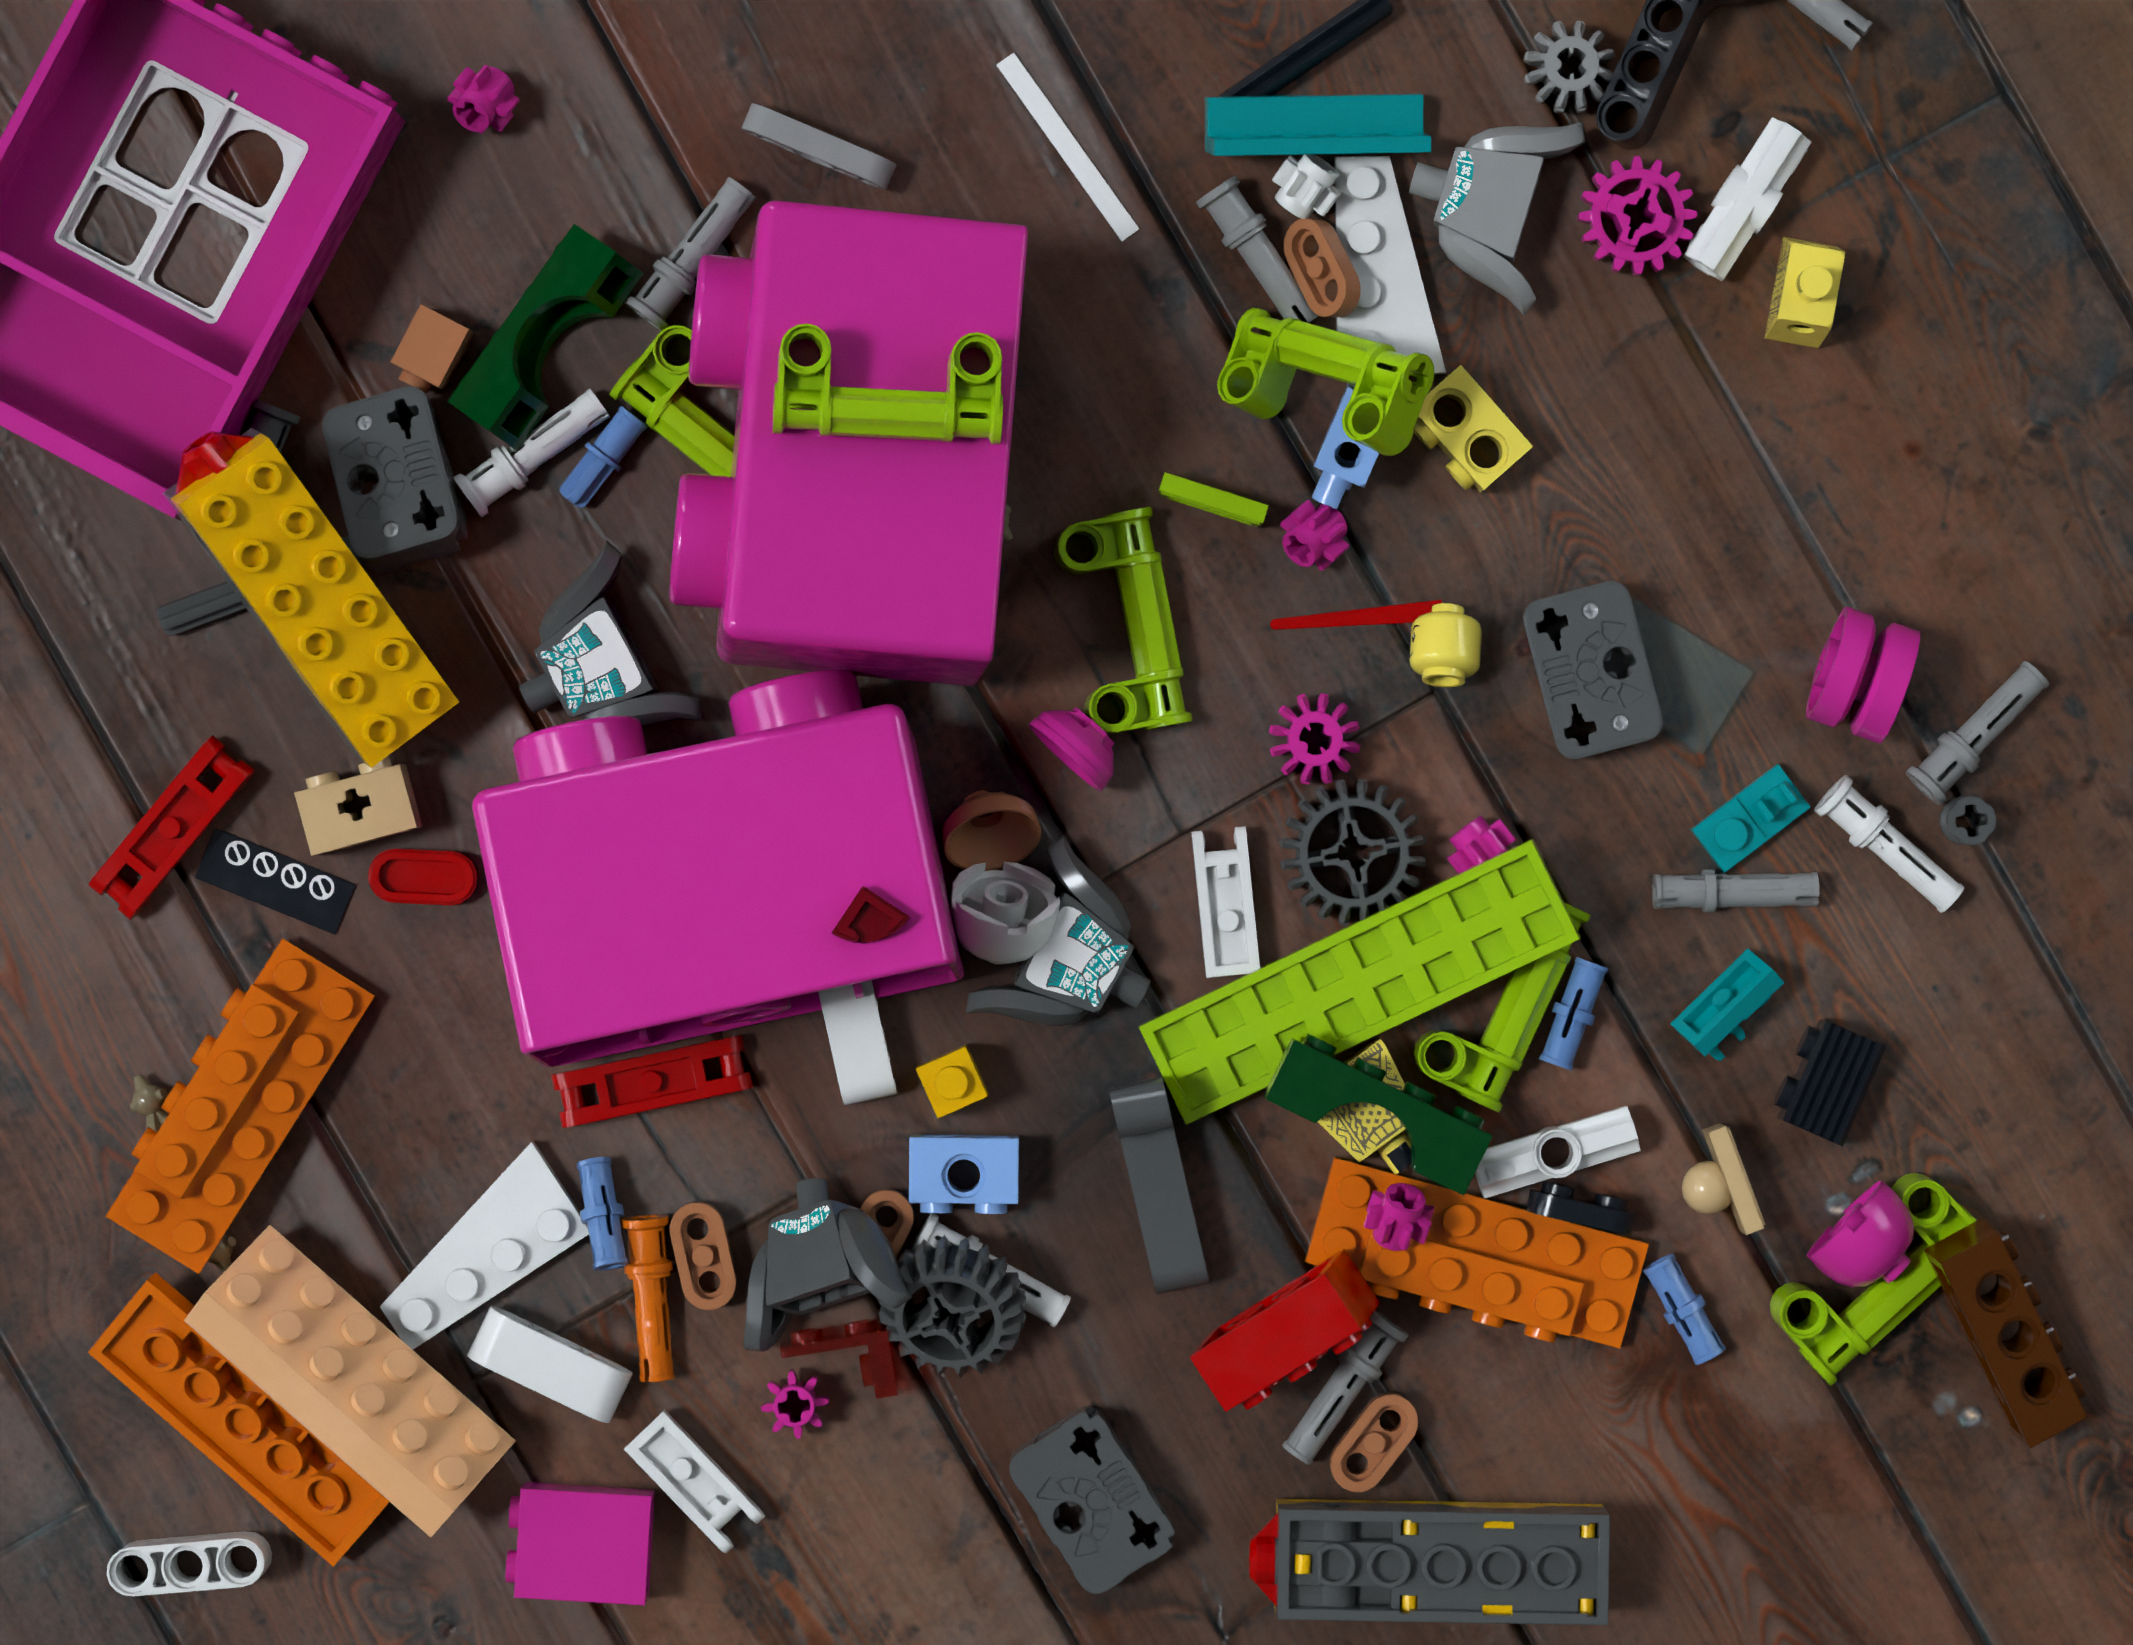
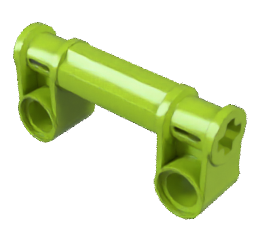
M1251 308L1241 316L1237 324L1234 341L1225 365L1218 377L1217 388L1222 400L1259 419H1269L1276 416L1284 407L1296 369L1355 385L1349 403L1343 412L1342 425L1344 432L1349 438L1384 456H1393L1401 453L1412 439L1414 427L1423 402L1433 384L1434 365L1432 359L1426 354L1417 352L1410 355L1396 352L1392 345L1357 337L1303 322L1296 318L1275 319L1266 310ZM1258 328L1261 330V334L1252 332V329ZM1413 376L1417 378V381L1412 382L1408 378Z
M808 323L799 324L789 329L782 338L778 353L777 383L775 382L772 433L781 434L784 428L819 430L821 436H854L952 442L954 437L989 438L991 444L1000 445L1003 420V395L1001 394L1002 353L996 340L987 334L979 332L968 333L961 337L954 345L948 360L947 391L945 392L830 385L831 344L828 336L822 329ZM801 339L812 341L819 348L821 358L812 366L804 367L796 364L789 355L788 348L792 343ZM968 348L981 349L989 358V370L981 375L969 374L960 364L959 357L961 352Z
M679 325L667 327L657 335L641 357L637 358L624 372L611 390L610 396L615 400L620 398L625 400L647 418L646 425L656 431L709 475L731 477L735 434L682 392L689 383V362L682 366H674L666 356V347L669 341L680 335L687 336L691 340L692 330ZM637 385L641 386L644 390L651 394L655 398V401L653 402L641 391H639L637 389Z
M1152 507L1106 515L1104 518L1075 523L1064 529L1057 536L1054 543V557L1057 564L1064 571L1071 574H1085L1114 568L1116 571L1135 670V679L1104 685L1095 689L1087 697L1084 705V714L1107 734L1140 728L1149 730L1193 721L1192 713L1185 711L1179 680L1184 676V672L1181 666L1166 588L1161 553L1154 549L1149 518L1153 516ZM1131 528H1132V532H1133V537H1134V542H1135L1136 550L1134 549V544H1133V539H1132ZM1083 534L1092 541L1094 554L1089 562L1077 563L1068 556L1066 542L1071 535ZM1161 687L1163 688V693H1164V698H1165V703H1166V709H1167V710H1165V705H1164V700H1163V695H1162ZM1104 694H1114L1123 701L1125 713L1117 724L1104 722L1097 713V703Z
M1564 902L1578 931L1582 923H1588L1591 915ZM1572 943L1512 971L1478 1045L1439 1029L1431 1030L1421 1035L1415 1043L1413 1051L1414 1062L1418 1069L1431 1079L1455 1089L1456 1093L1500 1113L1503 1105L1499 1100L1512 1072L1519 1071L1523 1064L1524 1057L1563 973L1572 958L1568 953ZM1438 1040L1448 1041L1454 1051L1453 1061L1442 1070L1431 1069L1425 1057L1430 1044ZM1493 1067H1494V1070H1493V1072H1492V1074H1491V1076H1490V1078H1489V1081H1488L1486 1087L1484 1088V1086H1485V1084H1486V1082H1487V1080H1488V1077H1489V1075H1490V1073H1491V1071H1492V1069H1493Z
M1919 1173L1905 1174L1892 1186V1189L1899 1195L1908 1209L1911 1194L1919 1188L1926 1187L1929 1189L1931 1201L1927 1209L1921 1213L1913 1214L1910 1212L1914 1223V1234L1920 1240L1905 1254L1911 1260L1910 1264L1891 1283L1888 1284L1882 1277L1879 1278L1840 1314H1836L1822 1297L1805 1284L1797 1282L1786 1283L1779 1287L1772 1295L1770 1311L1774 1321L1797 1345L1798 1351L1830 1386L1837 1382L1836 1374L1859 1353L1863 1355L1869 1353L1880 1340L1941 1286L1924 1249L1976 1221L1941 1185L1926 1175ZM1798 1298H1808L1811 1309L1806 1319L1798 1323L1789 1322L1787 1311L1790 1304Z

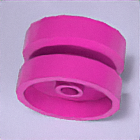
M1847 606L1843 608L1819 657L1806 707V719L1831 728L1836 727L1844 720L1852 706L1850 715L1852 735L1880 744L1888 735L1909 685L1918 655L1920 631L1897 623H1890L1882 630L1874 644L1876 634L1874 616Z

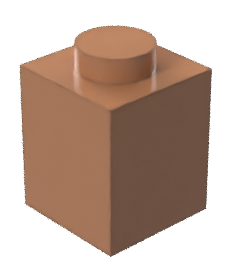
M420 304L390 362L403 369L398 379L408 385L419 388L426 394H428L432 385L445 391L475 334L468 328Z

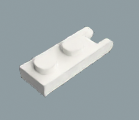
M1246 826L1235 827L1234 842L1237 849L1205 852L1206 844L1203 832L1192 831L1206 978L1249 974L1260 968Z
M665 1409L624 1448L635 1462L725 1554L734 1545L730 1538L720 1529L741 1509L756 1524L765 1517L762 1510Z

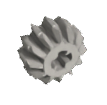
M1561 21L1555 22L1552 25L1554 41L1541 32H1538L1533 38L1535 45L1543 53L1527 51L1524 55L1523 61L1525 63L1540 68L1525 75V84L1534 85L1543 82L1544 87L1539 90L1535 100L1541 104L1546 101L1550 93L1556 95L1554 112L1559 114L1565 110L1568 98L1572 99L1577 113L1585 112L1587 109L1585 93L1593 100L1601 102L1605 92L1597 82L1609 83L1614 73L1610 69L1599 66L1614 59V50L1605 49L1596 52L1595 47L1600 44L1604 34L1598 30L1593 33L1589 41L1583 39L1582 36L1585 30V23L1583 21H1576L1571 36H1567L1565 26ZM1564 55L1565 61H1568L1571 55L1579 59L1581 64L1578 66L1577 72L1581 77L1574 79L1573 73L1570 74L1568 79L1562 77L1558 72L1562 65L1558 57Z

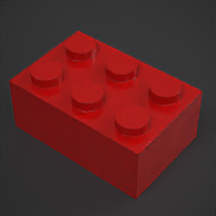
M1344 1248L1213 1329L1189 1358L1225 1412L1240 1403L1245 1410H1248L1273 1393L1271 1388L1280 1383L1284 1376L1292 1383L1312 1371L1318 1365L1316 1361L1324 1356L1328 1349L1331 1348L1335 1355H1338L1363 1338L1361 1333L1373 1324L1370 1316L1379 1306L1380 1302Z

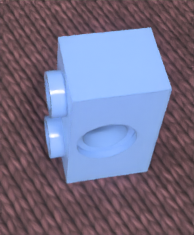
M910 1135L909 1203H920V1212L953 1213V1203L975 1204V1213L1005 1214L1007 1213V1204H1018L1019 1135ZM958 1160L972 1161L978 1167L980 1179L974 1187L960 1189L951 1183L948 1170Z

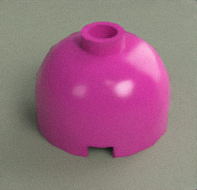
M1882 1180L1881 1182H1875L1843 1211L1845 1215L1833 1228L1829 1226L1806 1254L1822 1273L1836 1283L1851 1288L1866 1287L1882 1277L1889 1284L1911 1262L1905 1255V1252L1914 1237L1913 1220L1908 1207L1903 1203L1899 1195Z

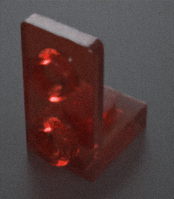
M864 1319L843 1324L845 1333L823 1336L822 1327L790 1332L791 1341L784 1342L779 1347L781 1358L867 1345L869 1353L859 1355L864 1387L874 1386L876 1399L898 1395L899 1385L892 1342L888 1338L887 1326L877 1327L876 1319Z

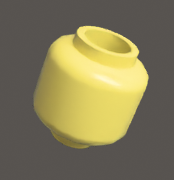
M1450 603L1433 605L1432 612L1420 615L1412 623L1409 657L1411 668L1416 673L1422 675L1424 683L1431 686L1458 687L1463 685L1465 678L1473 676L1480 667L1482 640L1480 623L1471 616L1465 615L1464 608L1460 605Z

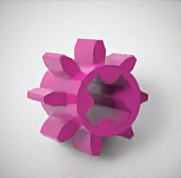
M484 65L477 75L472 69L466 67L453 82L455 89L447 97L448 101L453 103V114L456 120L464 128L473 132H479L480 134H483L490 124L494 129L501 132L513 118L512 110L520 102V99L514 95V85L508 75L488 65Z
M1306 500L1280 524L1287 531L1282 539L1283 549L1287 556L1299 566L1309 567L1315 563L1318 569L1323 571L1349 548V544L1342 539L1347 533V523L1337 509L1328 505L1320 504L1315 508L1310 500Z
M1480 815L1449 838V841L1457 851L1447 859L1459 874L1507 851L1506 847L1515 841L1516 838L1501 819L1489 825Z
M1406 1183L1391 1184L1385 1194L1376 1190L1372 1192L1366 1210L1368 1213L1364 1222V1228L1373 1229V1237L1382 1247L1393 1251L1407 1250L1413 1240L1422 1244L1426 1242L1432 1225L1430 1221L1434 1212V1206L1425 1205V1196L1418 1188Z
M790 1369L787 1377L788 1383L781 1386L776 1381H769L767 1387L777 1396L774 1401L762 1404L761 1411H774L777 1420L774 1423L773 1432L776 1433L786 1425L793 1427L796 1439H800L803 1433V1425L808 1421L816 1427L822 1426V1418L814 1411L816 1406H824L829 1403L830 1399L829 1396L825 1395L816 1396L813 1388L817 1383L818 1376H812L805 1383L797 1381L795 1370ZM792 1390L798 1391L800 1399H809L810 1405L803 1408L800 1417H793L791 1408H782L781 1403L787 1400Z

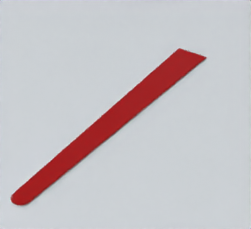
M1442 600L1278 618L1271 620L1270 627L1274 630L1413 623L1420 615L1432 612V606L1441 604Z

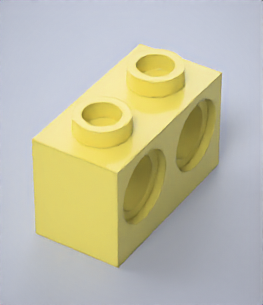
M1462 365L1457 367L1426 395L1413 431L1428 449L1431 450L1434 446L1438 445L1451 461L1445 468L1461 487L1467 491L1473 485L1480 493L1533 447ZM1442 398L1456 400L1463 409L1461 423L1454 427H1445L1438 423L1433 412L1436 401ZM1486 438L1496 444L1499 450V459L1495 466L1482 468L1472 461L1470 447L1473 441Z

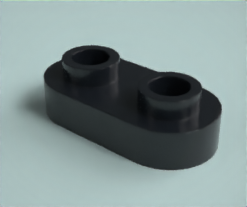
M1543 1181L1541 1190L1530 1189L1525 1209L1528 1212L1616 1233L1632 1235L1636 1213L1626 1210L1628 1203L1626 1199L1596 1193L1594 1202L1573 1198L1575 1188L1548 1181Z

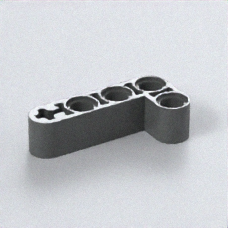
M1162 1076L1109 1088L1156 1294L1209 1283Z

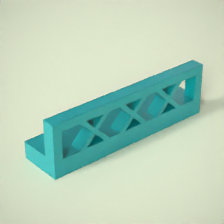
M1420 93L1205 97V152L1213 156L1431 152V136L1423 133L1424 95Z

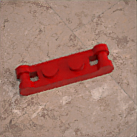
M214 735L200 747L88 884L100 896L106 893L120 904L118 911L129 920H132L144 908L158 887L255 772V769L244 760L236 762L224 752L226 745ZM209 767L223 778V781L214 791L199 780ZM127 865L142 876L134 888L120 877Z
M742 1034L552 1074L551 1079L554 1091L560 1090L564 1111L559 1112L562 1128L753 1088L750 1072H744L740 1054L741 1051H745ZM719 1056L723 1077L708 1080L704 1059ZM595 1083L599 1103L585 1106L581 1086Z

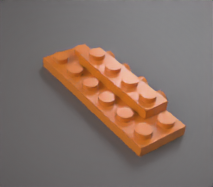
M282 938L248 991L244 992L237 988L226 1003L220 1016L227 1019L228 1022L216 1039L207 1034L196 1050L190 1062L199 1068L188 1085L178 1080L168 1094L161 1109L168 1112L169 1115L157 1132L148 1127L138 1141L131 1155L139 1159V1162L105 1217L200 1274L376 996Z
M1333 1156L1305 1262L1318 1265L1345 1248L1364 1279L1369 1281L1368 1285L1376 1295L1398 1300L1399 1292L1402 1290L1420 1295L1419 1306L1437 1312L1450 1314L1452 1305L1473 1310L1471 1320L1488 1326L1503 1328L1505 1319L1526 1324L1523 1334L1539 1340L1555 1343L1559 1333L1620 1349L1649 1244L1589 1226L1538 1215L1520 1207L1487 1198L1484 1199L1469 1193L1462 1195L1447 1187ZM1395 1183H1406L1418 1188L1425 1196V1205L1434 1206V1212L1430 1221L1432 1225L1426 1242L1422 1244L1413 1240L1411 1246L1407 1250L1393 1251L1382 1247L1375 1241L1373 1229L1364 1228V1222L1368 1213L1366 1210L1372 1192L1376 1190L1385 1194L1387 1188Z
M155 1272L147 1279L87 1353L334 1567L390 1501L191 1328L184 1319L193 1309L194 1305Z

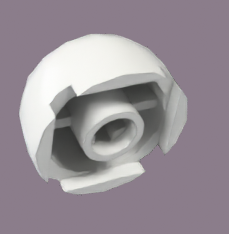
M1003 862L1002 870L985 871L986 863H980L960 872L952 883L950 909L954 931L963 948L978 958L993 964H1010L1024 961L1044 948L1056 925L1060 906V897L1056 898L1054 895L1055 884L1050 878L1034 868L1014 862Z

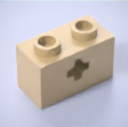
M386 757L372 768L365 763L359 764L360 775L339 780L337 771L305 779L308 789L295 792L294 794L311 856L323 855L422 828L423 825L406 764L392 766L390 757ZM356 790L358 796L369 797L371 806L362 809L363 819L360 820L356 813H346L344 806L345 803L353 800L352 791Z

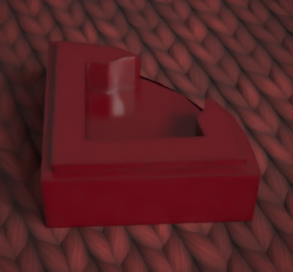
M862 886L832 931V934L852 943H876L885 940L882 938L898 933L911 918Z

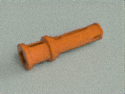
M648 1214L621 1218V1228L627 1230L629 1262L624 1267V1273L627 1274L628 1279L633 1280L640 1381L658 1382L675 1378L671 1353L666 1277L671 1275L673 1262L667 1259L664 1229L669 1224V1215Z

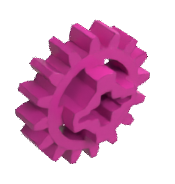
M1640 156L1632 158L1629 170H1624L1620 162L1615 160L1610 164L1611 178L1608 179L1599 172L1592 177V181L1598 189L1597 193L1584 191L1581 194L1580 199L1585 204L1591 206L1590 211H1584L1577 215V222L1590 224L1591 229L1581 237L1582 244L1596 241L1599 248L1595 252L1593 259L1597 262L1606 255L1612 257L1611 272L1617 273L1624 263L1631 264L1633 276L1639 277L1642 274L1644 263L1649 262L1651 268L1657 273L1664 269L1663 254H1666L1675 261L1682 255L1679 247L1675 244L1677 240L1690 242L1694 234L1683 227L1684 222L1692 221L1697 217V211L1684 209L1683 203L1693 195L1691 189L1678 192L1674 185L1678 182L1681 174L1676 171L1667 178L1660 174L1662 170L1661 160L1657 159L1649 170L1643 169ZM1639 181L1635 192L1624 197L1615 193L1613 195L1608 193L1614 187L1624 182ZM1659 190L1668 199L1672 216L1662 212L1656 198ZM1645 194L1646 197L1642 205L1644 206L1643 216L1649 219L1650 223L1643 222L1628 238L1631 229L1629 226L1631 217L1623 213V211L1631 210ZM1601 215L1611 220L1617 234L1615 243L1606 235L1602 226ZM1652 236L1665 240L1661 245L1652 250L1634 252L1638 242L1646 237Z

